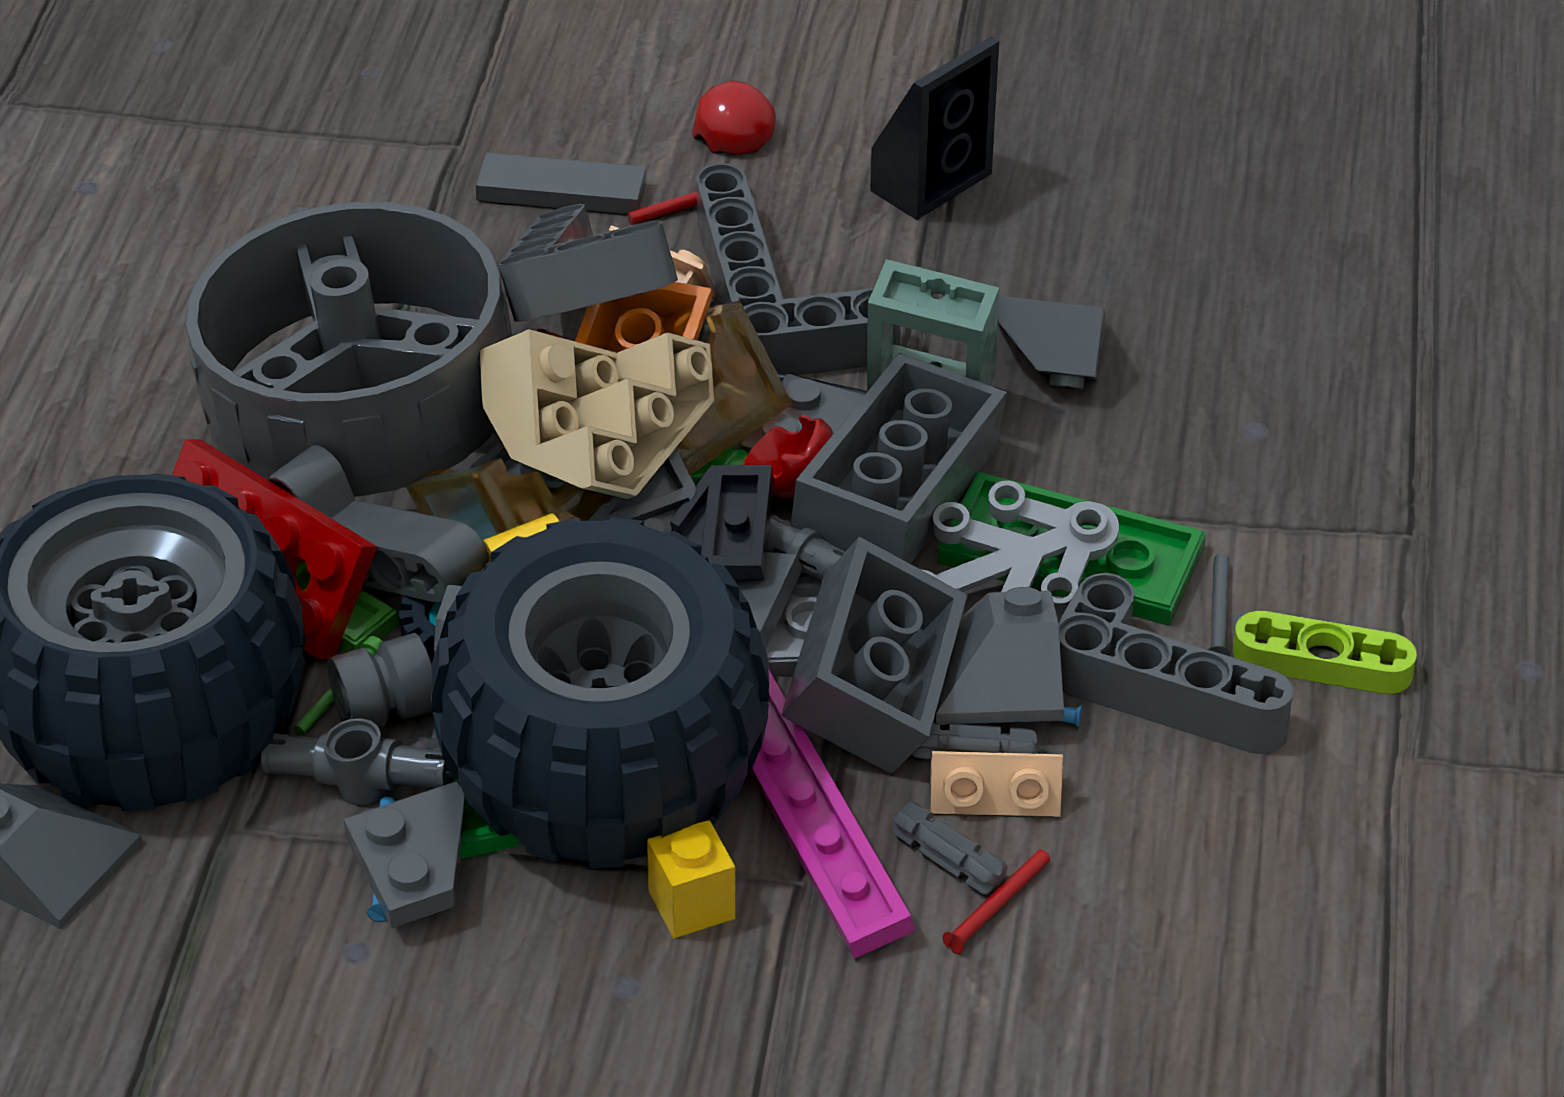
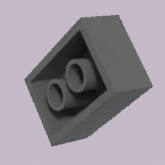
M858 537L823 577L781 716L893 774L930 735L967 595L869 541Z

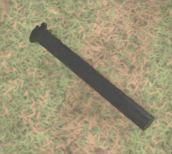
M1217 554L1214 556L1211 648L1208 650L1231 656L1230 651L1226 648L1229 557L1225 554Z

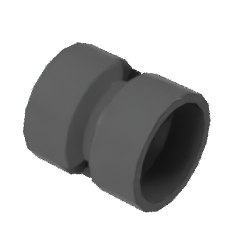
M416 633L379 643L377 653L374 656L365 648L328 658L329 681L342 722L349 719L362 718L372 721L378 728H381L385 725L391 713L405 721L433 712L431 701L432 665L427 651Z

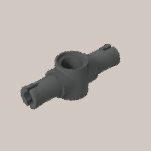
M362 718L340 722L331 728L328 733H323L319 738L274 733L272 743L261 752L262 769L266 774L315 777L316 781L320 784L336 785L340 796L346 802L355 805H367L379 801L390 791L398 789L399 785L435 789L450 784L454 780L440 749L410 747L403 745L401 740L382 738L378 726L372 721Z

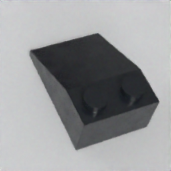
M990 37L914 82L871 148L870 191L915 220L922 218L992 174L999 58L998 40Z

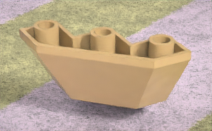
M528 329L480 350L483 409L511 459L582 489L625 499L638 495L714 402L710 344L668 332L616 353Z

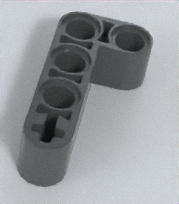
M312 445L267 478L270 482L378 546L363 586L431 602H442L447 585L462 586L470 573L481 571L489 561L488 551L483 540L467 524L355 500L340 463L333 454L321 446Z
M1094 574L1085 578L1079 585L1058 623L1064 693L1250 753H1272L1279 750L1285 744L1294 689L1291 682L1283 674L1131 626L1134 590L1126 579L1116 574Z

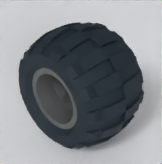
M157 473L150 475L121 474L90 480V482L58 491L33 504L32 510L21 519L9 523L0 533V740L8 753L37 783H51L52 786L60 788L63 798L89 807L103 804L121 807L122 811L155 810L157 806L182 801L190 803L216 793L219 786L236 776L247 775L261 762V752L272 743L274 733L283 734L298 697L304 669L303 651L306 638L302 607L296 594L294 576L282 551L257 515L250 514L239 508L238 498L214 485L203 486L186 481L185 477Z
M611 517L610 520L580 521L579 518L546 524V530L528 537H514L491 552V561L485 564L483 571L470 573L447 611L432 662L431 695L434 729L442 757L453 779H459V784L469 805L499 836H506L511 833L519 839L520 844L526 846V853L555 863L565 858L589 862L590 868L623 867V861L648 855L647 839L659 835L663 838L707 820H710L712 825H714L728 810L729 805L738 797L747 776V771L752 770L758 757L765 735L769 710L768 659L749 602L724 565L710 564L708 557L701 554V545L675 531L664 533L644 526V521Z

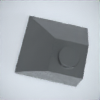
M999 296L998 324L1040 375L1050 376L1049 386L1083 390L1084 380L1097 381L1107 320L1104 307Z
M1016 587L1006 592L987 593L961 617L934 716L936 725L1064 721L1059 626L1051 591Z
M0 783V900L61 929L143 843L141 834L38 785Z

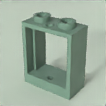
M886 259L868 301L867 391H869L899 353L991 386L995 377L1000 288ZM942 294L944 297L942 299H934L932 295ZM893 324L967 343L966 363L894 345Z

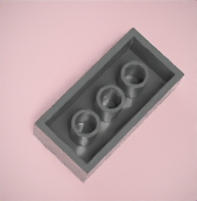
M899 353L796 479L791 526L801 530L807 527L823 534L825 541L844 551L858 537H861L911 564L934 534L933 513L935 509L946 502H958L972 483L976 473L982 470L998 448L1007 392Z

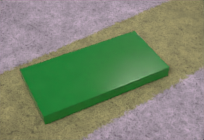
M982 472L976 473L961 502L967 508L970 519L1030 537L1049 531L1020 520L1004 523L994 519L989 513V490L1000 481L1012 480ZM1016 482L1024 489L1026 498L1067 509L1079 502L1088 501ZM1002 498L997 502L1008 506L1016 501L1011 498ZM1105 505L1114 512L1118 519V540L1106 555L1096 560H1089L1079 585L1085 578L1094 574H1116L1126 579L1133 587L1134 603L1132 616L1170 626L1205 548L1207 532ZM953 519L949 527L958 526L961 522ZM1092 525L1080 526L1081 528L1086 529V530H1091V529H1095V528H1096L1095 526H1092ZM941 542L938 547L937 563L954 568L993 552L961 542L957 544ZM1064 553L1042 561L1031 588L1041 591L1043 580L1048 575L1058 572ZM1009 574L997 578V580L1006 582ZM1061 589L1051 592L1053 595L1067 597L1069 595L1067 591Z

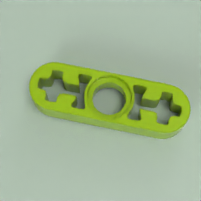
M1253 611L1239 618L1235 626L1232 649L1234 658L1277 671L1285 677L1381 694H1395L1407 689L1413 680L1417 651L1412 642L1396 633L1269 611ZM1257 639H1259V640H1266V641H1268V642H1267V644H1265V643H1258V642H1256V641H1257ZM1289 643L1296 644V650L1289 649ZM1314 646H1328L1335 649L1340 655L1332 659H1323L1314 656L1308 649ZM1352 654L1360 655L1359 661L1352 660ZM1380 661H1389L1393 665L1381 664Z

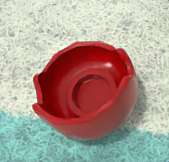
M731 80L712 86L700 97L694 117L692 136L695 139L701 135L706 140L712 153L724 151L741 155L756 152L772 138L776 123V113L770 101L757 88L746 82Z
M801 415L799 421L802 424V429L798 432L774 426L753 446L744 459L743 465H772L774 475L773 496L780 499L794 498L796 479L834 434L832 428L823 419H811L806 415Z

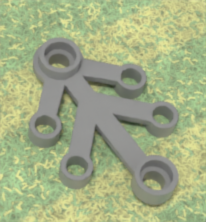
M1000 481L989 490L988 505L991 516L1000 522L1010 523L1020 520L1049 531L1034 537L1026 536L972 520L965 506L957 502H946L939 505L933 513V532L936 538L946 544L961 542L993 553L936 575L928 570L922 571L961 592L1009 574L1001 591L1006 592L1016 587L1031 588L1042 561L1064 553L1058 572L1048 575L1041 584V591L1052 592L1061 589L1069 593L1064 598L1053 597L1056 614L1063 615L1078 589L1089 560L1103 557L1116 544L1119 536V522L1114 512L1103 504L1085 501L1063 509L1026 498L1024 489L1016 482ZM1002 498H1011L1016 502L1006 506L999 504L997 501ZM949 519L961 522L955 527H947L942 524V522ZM1092 525V526H1095L1096 528H1095V529H1091V530H1086V529L1081 528L1080 526Z

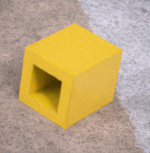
M710 820L691 825L665 837L659 835L647 839L649 894L673 939L735 919V865Z

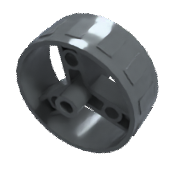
M384 201L345 202L303 210L275 219L242 236L216 256L199 276L187 302L185 323L190 343L187 347L206 423L207 425L209 424L214 443L221 452L266 479L308 447L318 445L333 454L340 463L354 497L394 491L430 479L462 462L489 440L495 432V428L483 409L480 350L512 337L506 291H502L500 272L491 250L472 230L449 216L419 206ZM399 303L426 307L451 316L378 308L374 304ZM312 316V323L232 372L248 352L270 335L301 319Z

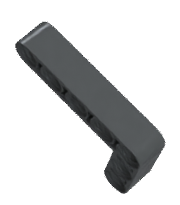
M716 163L701 169L697 174V226L736 362L741 372L756 379L775 378L778 371L793 375H803L867 367L868 301L874 288L783 299L746 175L737 166L727 163ZM893 324V344L900 346L901 326Z
M585 204L566 206L540 215L498 262L515 322L534 320L652 291L678 280L662 221L640 223L593 235Z

